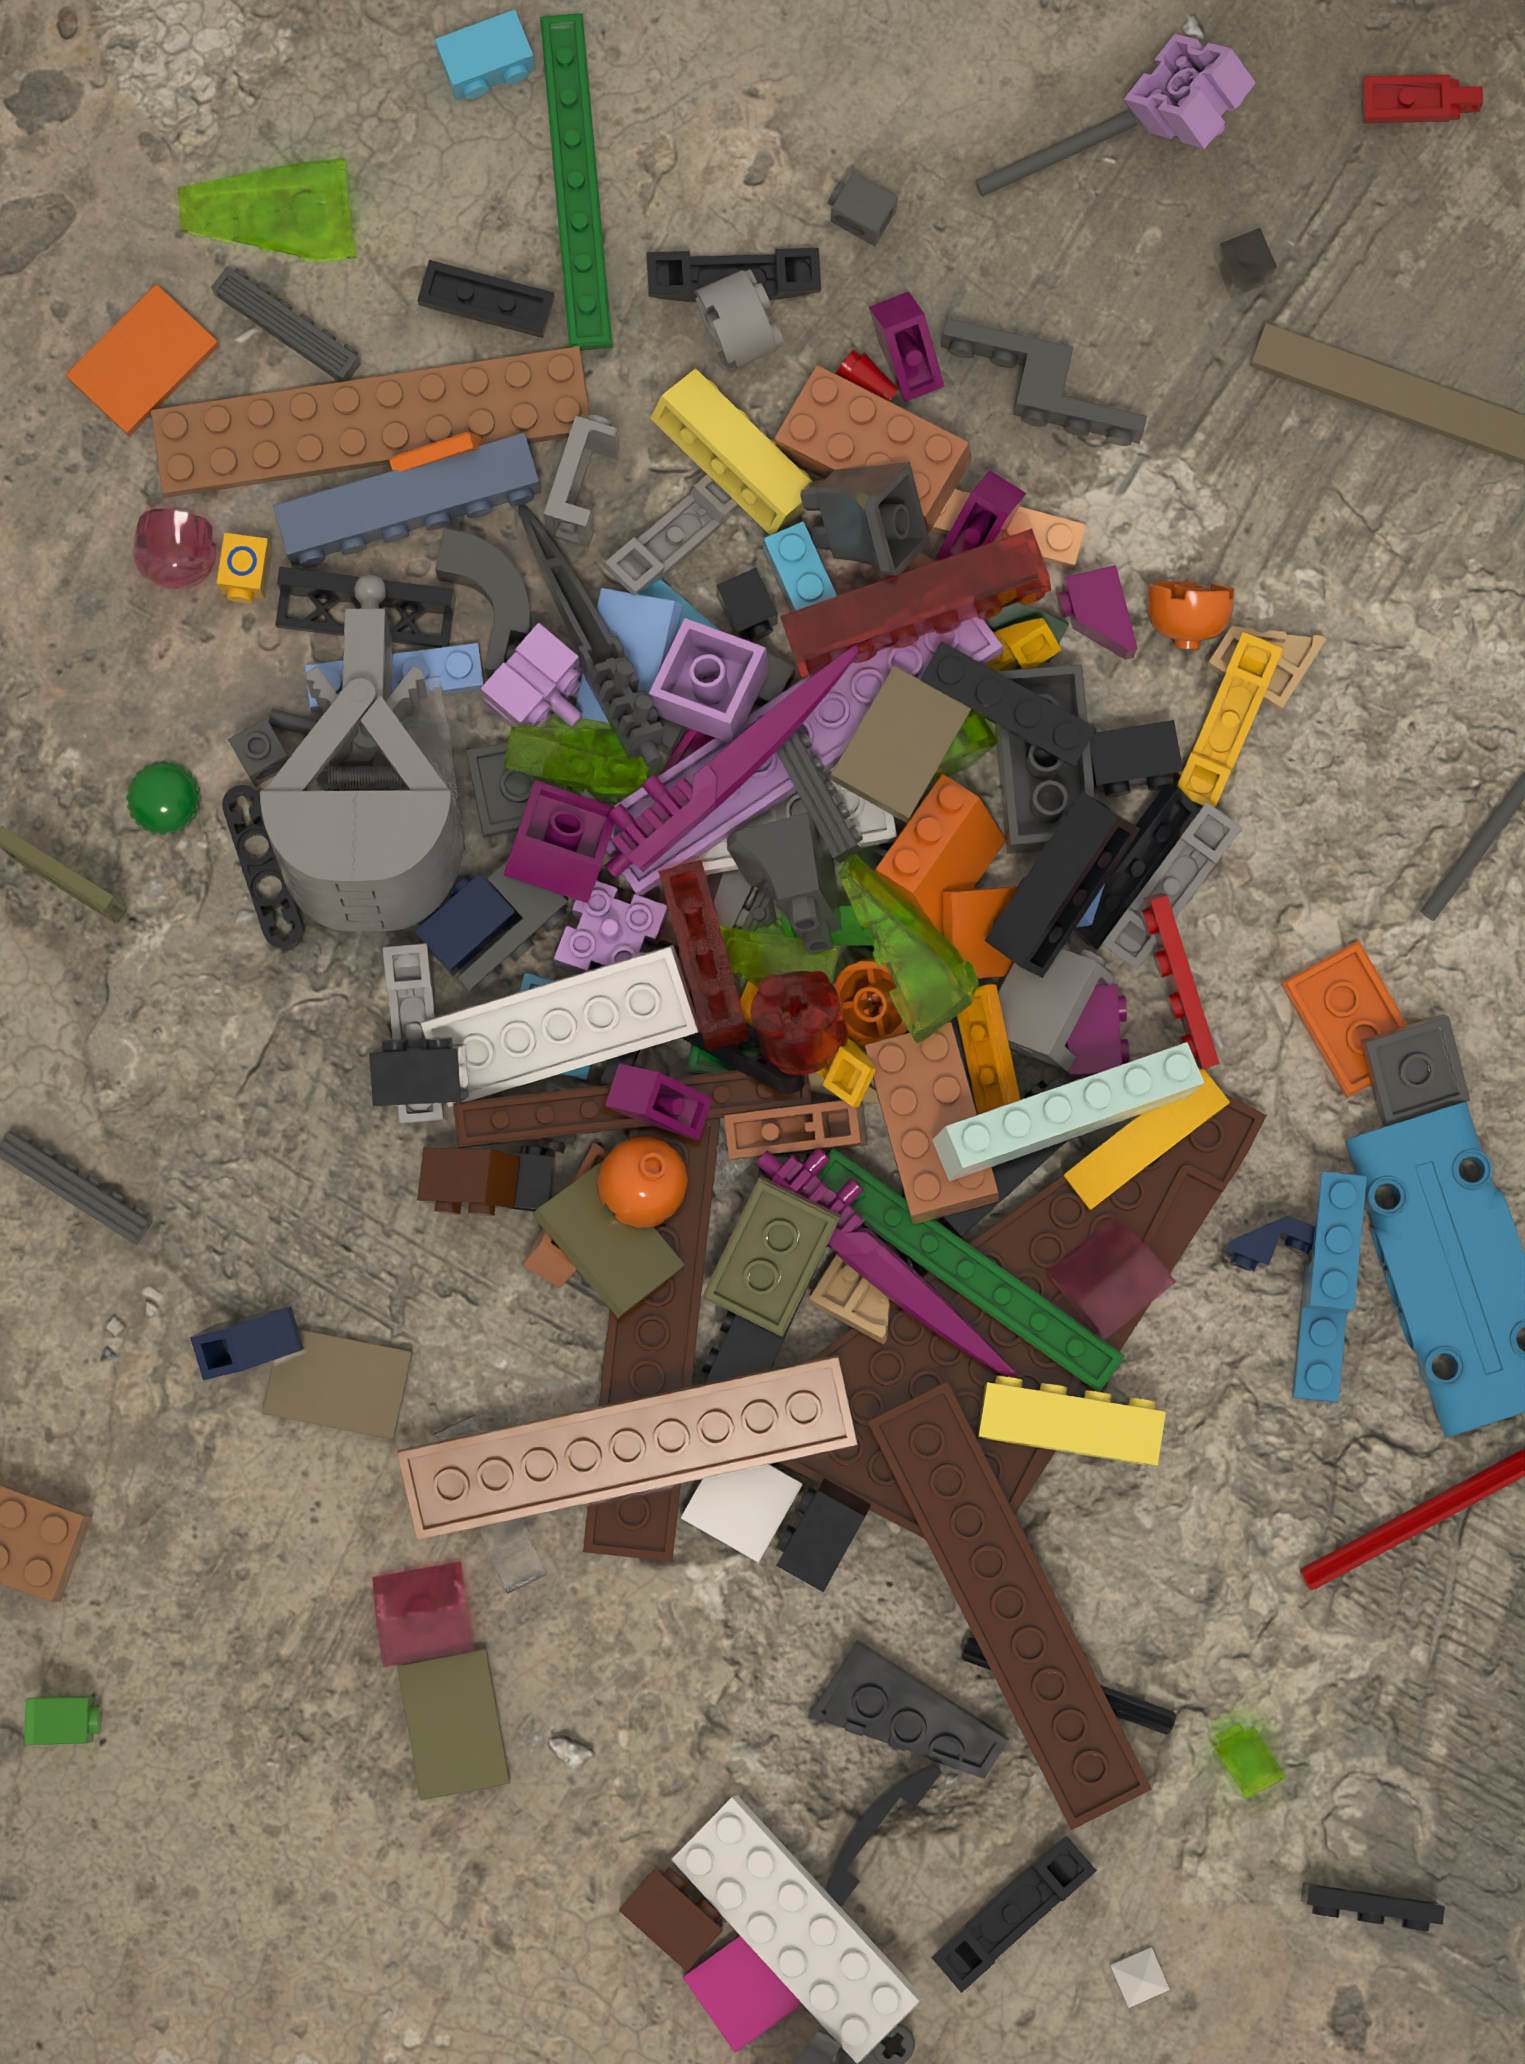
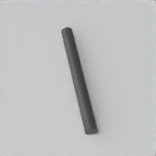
M1131 110L1126 111L976 180V187L982 197L1137 126L1135 116Z
M1525 773L1521 774L1422 907L1420 912L1432 921L1436 920L1525 800Z

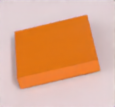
M1018 886L942 892L945 980L960 981L1008 975L1014 962L984 940L992 930L996 918L1003 913L1015 895Z

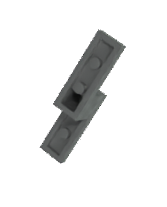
M949 318L946 319L941 347L949 349L948 352L961 358H973L974 355L991 358L990 361L993 364L1005 368H1014L1016 364L1025 366L1013 414L1022 417L1021 420L1024 423L1038 427H1044L1047 423L1063 426L1065 432L1076 436H1088L1089 432L1106 436L1108 442L1120 446H1130L1132 442L1140 444L1146 424V415L1063 397L1074 347Z
M587 790L580 794L581 796L595 800ZM508 860L487 879L523 919L457 977L469 991L476 986L481 991H484L502 974L496 967L509 956L516 962L534 945L530 937L543 926L549 932L567 915L562 909L568 903L563 895L504 876Z

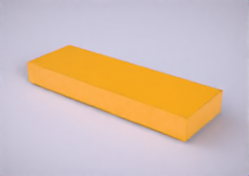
M984 985L953 995L977 1114L979 1115L1021 1100L997 985Z

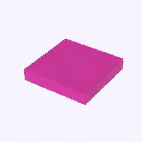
M740 1935L683 1975V1979L735 2053L802 2005L799 1999Z

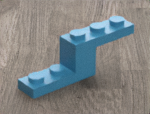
M1320 1172L1312 1262L1304 1266L1292 1398L1333 1403L1339 1402L1347 1313L1355 1310L1367 1176Z

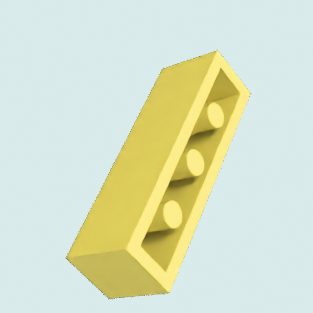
M695 368L661 395L650 419L769 535L782 531L806 511L803 507L800 493L810 482H813L810 476L804 470L799 469L776 446L773 440L768 439L742 410L737 409L711 380L706 379Z
M996 1376L995 1383L987 1382L984 1386L977 1438L1152 1467L1158 1466L1166 1412L1155 1410V1401L1129 1398V1404L1122 1405L1111 1403V1394L1085 1390L1084 1398L1066 1395L1067 1387L1041 1383L1040 1391L1022 1388L1023 1380L1005 1376Z

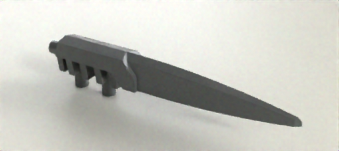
M519 505L518 514L559 613L578 650L580 665L590 689L628 758L642 756L646 766L650 769L659 766L663 762V758L657 748L664 741L662 739L663 727L660 722H657L658 713L655 708H652V699L648 697L645 690L637 692L639 678L636 673H633L634 666L625 656L618 637H611L582 584L552 539L528 508L524 505Z

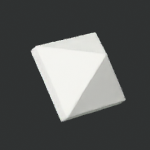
M1152 1947L1110 1965L1128 2008L1170 1990Z

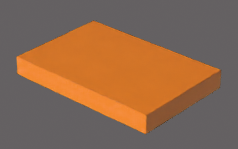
M155 284L65 376L130 437L151 415V410L157 409L220 345L211 334Z
M1358 940L1281 983L1282 988L1346 1099L1372 1085L1361 1040L1407 1026L1406 1021Z

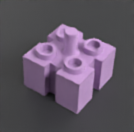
M1174 34L1154 59L1158 67L1151 75L1144 73L1124 98V101L1148 133L1168 139L1178 136L1182 143L1205 149L1217 135L1224 131L1225 121L1221 117L1224 112L1232 111L1239 107L1256 82L1232 48L1208 43L1203 48L1197 39Z
M538 623L516 647V652L506 663L503 662L480 688L484 697L485 707L523 739L528 738L532 732L535 735H539L548 726L553 718V714L549 712L550 710L571 727L576 726L583 717V714L568 702L582 684L579 680L582 676L581 668L579 667V656Z
M596 881L588 903L575 900L572 911L574 918L580 919L577 929L565 927L554 957L556 967L579 974L593 968L596 969L644 954L643 951L646 943L657 946L668 917V906L637 896L636 894H634L631 904L618 900V888Z

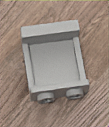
M589 414L587 418H582L575 415L544 511L546 530L550 537L589 548L594 534L591 510L575 505L591 456L597 453L617 459L620 452L618 429L612 427V422L604 417Z
M1064 945L1043 978L1013 963L998 992L1010 1050L1068 1072L1076 1056L1065 1047V1044L1097 982L1099 981L1111 986L1115 978L1103 967L1105 961L1087 950L1082 949L1079 955L1070 952V948Z

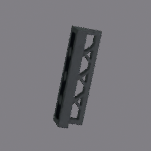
M279 567L277 585L280 589L275 623L276 627L344 636V625L336 624L327 611L339 602H349L356 609H361L354 590L355 584L360 577ZM383 580L386 585V596L383 602L379 604V609L383 607L395 608L403 619L401 623L390 630L393 642L433 648L449 647L456 602L454 590L451 588ZM290 595L309 597L317 608L316 611L304 620L287 618ZM317 599H325L329 601L324 605H321ZM403 609L415 612L408 617ZM427 612L444 614L441 637L422 635L413 622ZM323 615L328 623L315 620ZM408 626L413 631V633L401 632Z

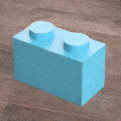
M515 9L435 39L437 55L455 100L464 97L468 100L479 98L485 95L489 88L504 82L508 85L519 83L525 80L529 73L535 71L534 56Z
M804 521L763 538V552L798 629L838 612L839 599Z

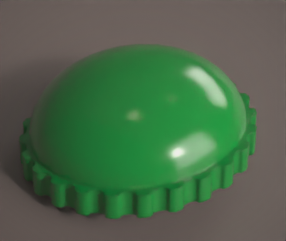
M162 761L159 764L154 762L151 766H144V769L136 773L137 776L131 779V785L127 788L129 792L126 796V800H128L127 808L131 811L130 816L135 818V823L141 825L143 830H150L153 834H174L177 830L182 831L184 826H189L191 820L196 818V811L200 809V787H197V780L192 778L190 771H185V767L177 766L174 762L170 764L166 761Z

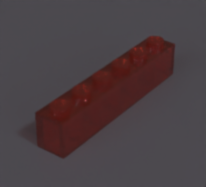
M1032 529L902 573L899 576H894L780 616L800 677L808 675L812 677L855 644L859 652L853 663H861L870 660L876 656L877 651L891 646H894V648L908 647L916 643L920 636L934 631L937 634L951 632L957 629L961 622L974 617L988 619L1002 612L1003 607L1018 602L1022 605L1034 603L1042 599L1046 592L1051 591L1050 576Z

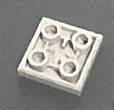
M769 1464L706 1477L699 1484L681 1519L759 1563L803 1484Z

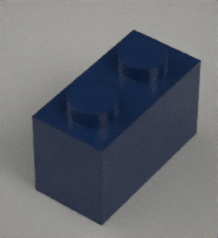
M481 873L473 879L469 875L461 879L449 892L452 898L440 909L437 908L432 914L417 923L420 927L414 931L421 943L428 944L430 953L452 977L518 918L516 911Z

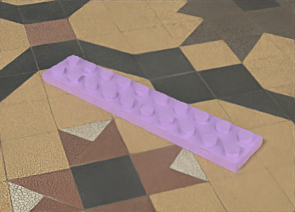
M953 578L857 642L856 645L859 651L857 657L819 705L798 727L801 733L805 731L813 744L810 747L813 756L818 755L823 762L825 770L822 773L835 766L840 760L893 666L920 680L941 641L984 665L1004 652L1000 641ZM847 650L750 714L740 735L759 720V716L771 710ZM715 738L658 776V779L668 790L674 787L681 778L687 779L693 785L694 774L730 743ZM777 752L727 800L647 870L642 872L632 864L622 873L637 896L644 895L727 839L735 831L740 830L797 791ZM642 787L614 807L621 803L636 820L655 801ZM615 823L606 849L611 859L621 851L612 841L617 834L622 832Z

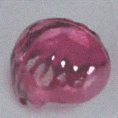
M171 508L151 509L142 513L136 527L133 558L137 570L143 577L159 587L182 590L197 586L210 575L215 561L216 544L212 540V525L209 520L192 513Z

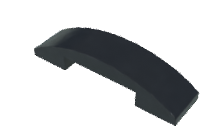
M819 248L776 249L774 254L690 257V251L646 253L648 297L696 302L695 298L697 296L694 290L741 270L747 271L749 269L752 271L757 284L761 283L769 300L809 295L821 291Z
M934 1764L921 1768L890 1786L868 1806L847 1834L833 1863L826 1892L840 1907L860 1882L855 1875L847 1870L848 1866L900 1797L916 1808L942 1773Z
M1065 1836L970 1918L933 1954L932 1960L962 1993L986 1972L1001 1954L1060 1901H1064L1097 1870L1073 1842Z

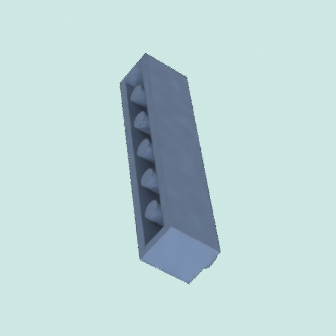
M525 433L480 445V449L402 472L394 470L273 505L291 565L299 563L301 567L313 566L323 562L325 555L339 551L343 555L358 553L367 548V543L383 539L386 543L396 542L408 537V531L422 527L429 531L437 530L448 526L451 523L450 519L467 515L468 518H478L491 513L494 506L508 502L510 506H519L534 500V495L541 493V488Z

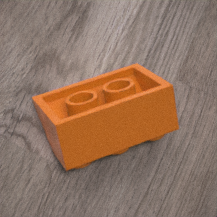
M942 773L875 869L865 893L884 905H913L919 928L939 940L943 934L942 892L974 889L1006 840L980 797Z

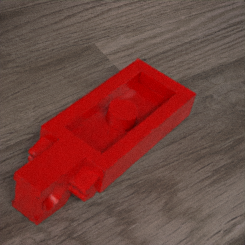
M1450 75L1364 76L1362 80L1363 124L1449 122L1450 120H1459L1461 117L1460 113L1480 112L1483 104V86L1460 87L1459 79H1450Z

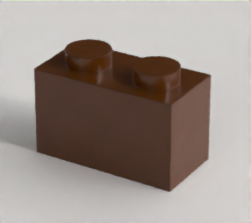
M423 1147L417 1200L435 1204L434 1212L454 1215L461 1214V1207H468L469 1214L495 1216V1208L514 1209L520 1156L491 1149Z
M655 1866L620 1906L619 1911L687 1972L723 1931V1926L718 1922L722 1915L705 1898L702 1897L698 1902L692 1899L684 1891L689 1884L672 1868L668 1866L662 1872Z

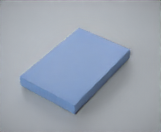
M601 588L597 612L611 637H618L625 656L633 664V673H636L639 678L637 692L645 690L649 697L652 685L675 639L682 603L639 594L633 596L631 593ZM583 673L575 708L583 714L582 719L609 724Z

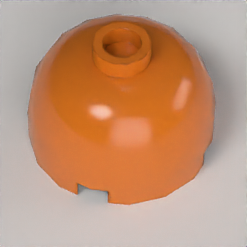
M1153 582V584H1148L1147 614L1152 627L1160 635L1175 639L1174 647L1200 649L1201 641L1216 638L1225 630L1230 622L1234 607L1235 588L1211 583L1209 591V587L1197 585V582Z
M866 958L852 963L840 972L841 974L837 977L836 982L832 984L829 991V1013L834 1026L842 1033L845 1032L849 1038L855 1040V1044L861 1047L905 1034L912 1027L919 1011V991L914 978L902 965L890 959Z
M636 1136L619 1143L611 1150L600 1165L596 1182L599 1199L603 1205L607 1204L608 1208L615 1213L614 1218L626 1225L646 1228L655 1227L663 1223L665 1219L671 1217L684 1201L689 1180L686 1164L675 1148L666 1141L655 1137Z

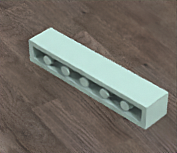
M1186 1042L945 1126L932 1141L950 1182L1188 1098L1204 1084V1080Z

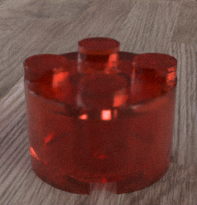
M793 971L781 975H769L761 980L758 986L759 990L751 1004L750 1014L764 1058L777 1065L778 1070L792 1075L811 1074L827 1067V1060L838 1052L840 1046H846L848 1041V1028L839 996L834 985L829 981V977L821 971Z

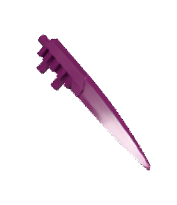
M855 644L808 679L745 730L694 774L693 785L687 779L681 778L674 787L668 790L658 777L653 774L641 786L655 803L642 812L636 820L621 803L616 806L608 816L622 831L612 839L621 851L604 865L608 871L617 878L634 864L644 872L727 800L788 740L819 705L857 657L859 652L857 645Z
M817 1148L804 1163L793 1154L783 1165L768 1150L759 1158L756 1164L772 1178L771 1181L842 1215L827 1246L858 1274L918 1321L965 1353L1005 1377L1015 1378L1018 1376L1014 1369L986 1339L923 1277L885 1244L878 1235L869 1227L859 1228L865 1220L864 1216L859 1211H855L850 1205L864 1191V1188L856 1180L850 1178L836 1194L829 1184L818 1178V1173L831 1160L824 1151Z

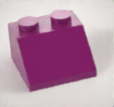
M535 780L503 875L588 903L614 826V822L608 814L615 807Z

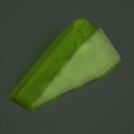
M345 159L300 162L178 187L182 232L229 243L235 241L259 247L260 250L272 253L279 251L298 256L299 259L311 262L356 258L350 175Z
M856 854L848 856L839 872V877L860 925L865 929L871 927L875 952H872L878 966L885 965L888 967L896 989L889 991L890 996L916 1043H919L971 1005L978 988L977 973L969 961L964 962L957 948Z

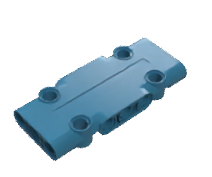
M1463 1102L1346 1140L1345 1143L1356 1175L1367 1176L1364 1209L1370 1215L1373 1224L1371 1235L1406 1341L1410 1349L1416 1351L1419 1360V1375L1423 1382L1427 1384L1444 1437L1453 1436L1525 1413V1352L1519 1348L1516 1340L1518 1332L1525 1328V1254L1502 1191L1499 1188H1495L1491 1177L1493 1171L1492 1163L1488 1156L1483 1153L1467 1103ZM1462 1160H1469L1476 1164L1479 1176L1475 1183L1466 1182L1461 1178L1459 1165ZM1378 1187L1389 1188L1395 1195V1204L1392 1209H1382L1375 1202L1374 1194ZM1438 1355L1446 1357L1452 1364V1373L1447 1380L1439 1379L1432 1371V1362Z

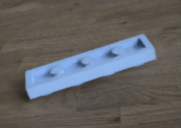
M478 643L393 654L392 692L413 666L423 671L428 696L481 690L480 688L484 685ZM343 660L305 665L306 677L307 672L317 666L336 693L340 694L343 686ZM308 688L311 711L322 710V707L317 706L316 699L311 698Z

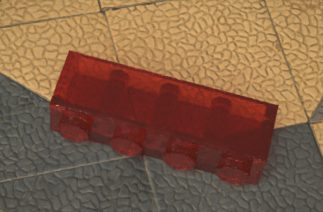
M702 860L658 871L706 1050L749 1040L745 1018Z

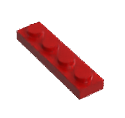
M1158 893L1145 897L1143 899L1146 909L1140 911L1141 918L1148 936L1154 934L1159 951L1154 952L1156 967L1161 978L1168 977L1172 993L1167 994V1002L1175 1020L1181 1019L1185 1035L1180 1036V1043H1188L1199 1068L1206 1069L1220 1063L1168 895Z

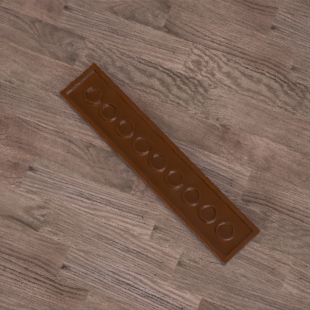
M720 1118L705 1120L699 1140H694L655 1126L632 1128L629 1131V1138L651 1136L666 1141L679 1152L686 1164L689 1181L684 1201L671 1217L654 1227L683 1261L685 1266L621 1317L617 1318L610 1309L599 1406L692 1386ZM681 1483L588 1503L583 1552L673 1562Z
M948 1381L868 1420L867 1422L1070 1829L1073 1830L1152 1790Z

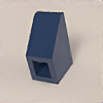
M291 1306L214 1324L190 1337L203 1380L244 1371L304 1349Z

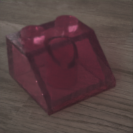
M1116 1216L1111 1218L1046 1271L1052 1281L1103 1341L1176 1283V1280L1148 1246Z
M461 1561L372 1577L376 1625L383 1667L476 1650Z

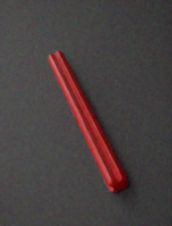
M1525 1448L1301 1568L1300 1574L1305 1585L1310 1590H1315L1525 1477Z

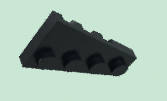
M856 1640L808 1718L822 1723L827 1722L845 1728V1731L860 1736L865 1735L888 1743V1746L928 1757L931 1761L983 1779L1009 1741L1007 1736L859 1640Z

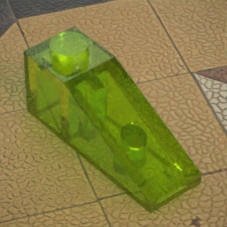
M707 924L698 968L828 996L831 991L840 948L833 947L829 950L808 954L803 946L802 939Z

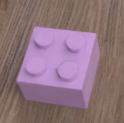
M684 618L649 692V697L653 701L652 708H655L658 717L725 742H733L740 735L770 670L766 647Z

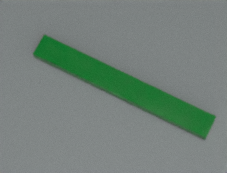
M583 13L540 17L569 348L579 346L580 351L613 348Z
M835 1148L832 1149L828 1155L831 1160L818 1173L817 1177L829 1184L836 1194L850 1178L856 1180L864 1188V1191L850 1205L855 1211H859L864 1216L865 1220L862 1225L869 1227L880 1238L1096 1392L1102 1390L1125 1356L934 1219L912 1225L905 1198Z

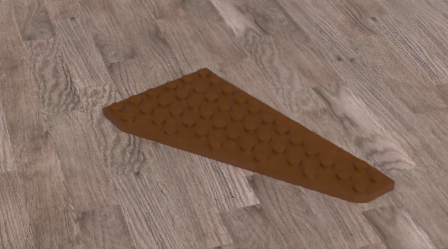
M1224 1094L1230 1101L1226 1107L1192 1131L1092 1210L1087 1208L1062 1175L970 1242L969 1245L1120 1352L1221 1193L1225 1190L1248 1154L1267 1115ZM931 1273L923 1276L1018 1374L1015 1378L1023 1380L1022 1388L1040 1391L1041 1383L1067 1387L1066 1395L1084 1398L1085 1390L1094 1391ZM890 1300L888 1334L884 1344L852 1328L808 1360L834 1355L839 1356L858 1445L780 1461L778 1463L820 1485L824 1478L870 1503V1511L925 1539L867 1422L868 1420L948 1381L1014 1514L1017 1513L1056 1451L977 1438L984 1386L987 1382L995 1383L996 1376L1003 1375L965 1353Z

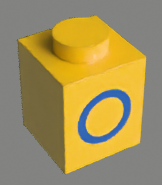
M224 533L216 584L222 594H227L226 598L228 600L238 603H252L253 598L265 599L272 555V547L268 538Z

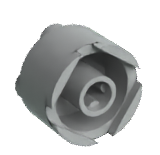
M750 269L747 271L741 270L694 290L697 296L695 298L706 331L710 340H714L717 347H722L723 351L717 353L728 372L771 354L777 348L784 346V340L776 322H771L766 309L771 307L767 293L761 283L757 284Z

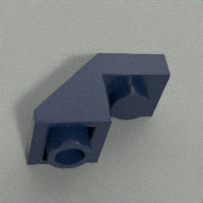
M1286 1216L1225 1244L1222 1253L1232 1256L1229 1262L1232 1265L1255 1272L1257 1266L1263 1269L1269 1266L1279 1237L1286 1240L1284 1247L1303 1255H1309L1310 1251L1313 1250L1315 1226Z

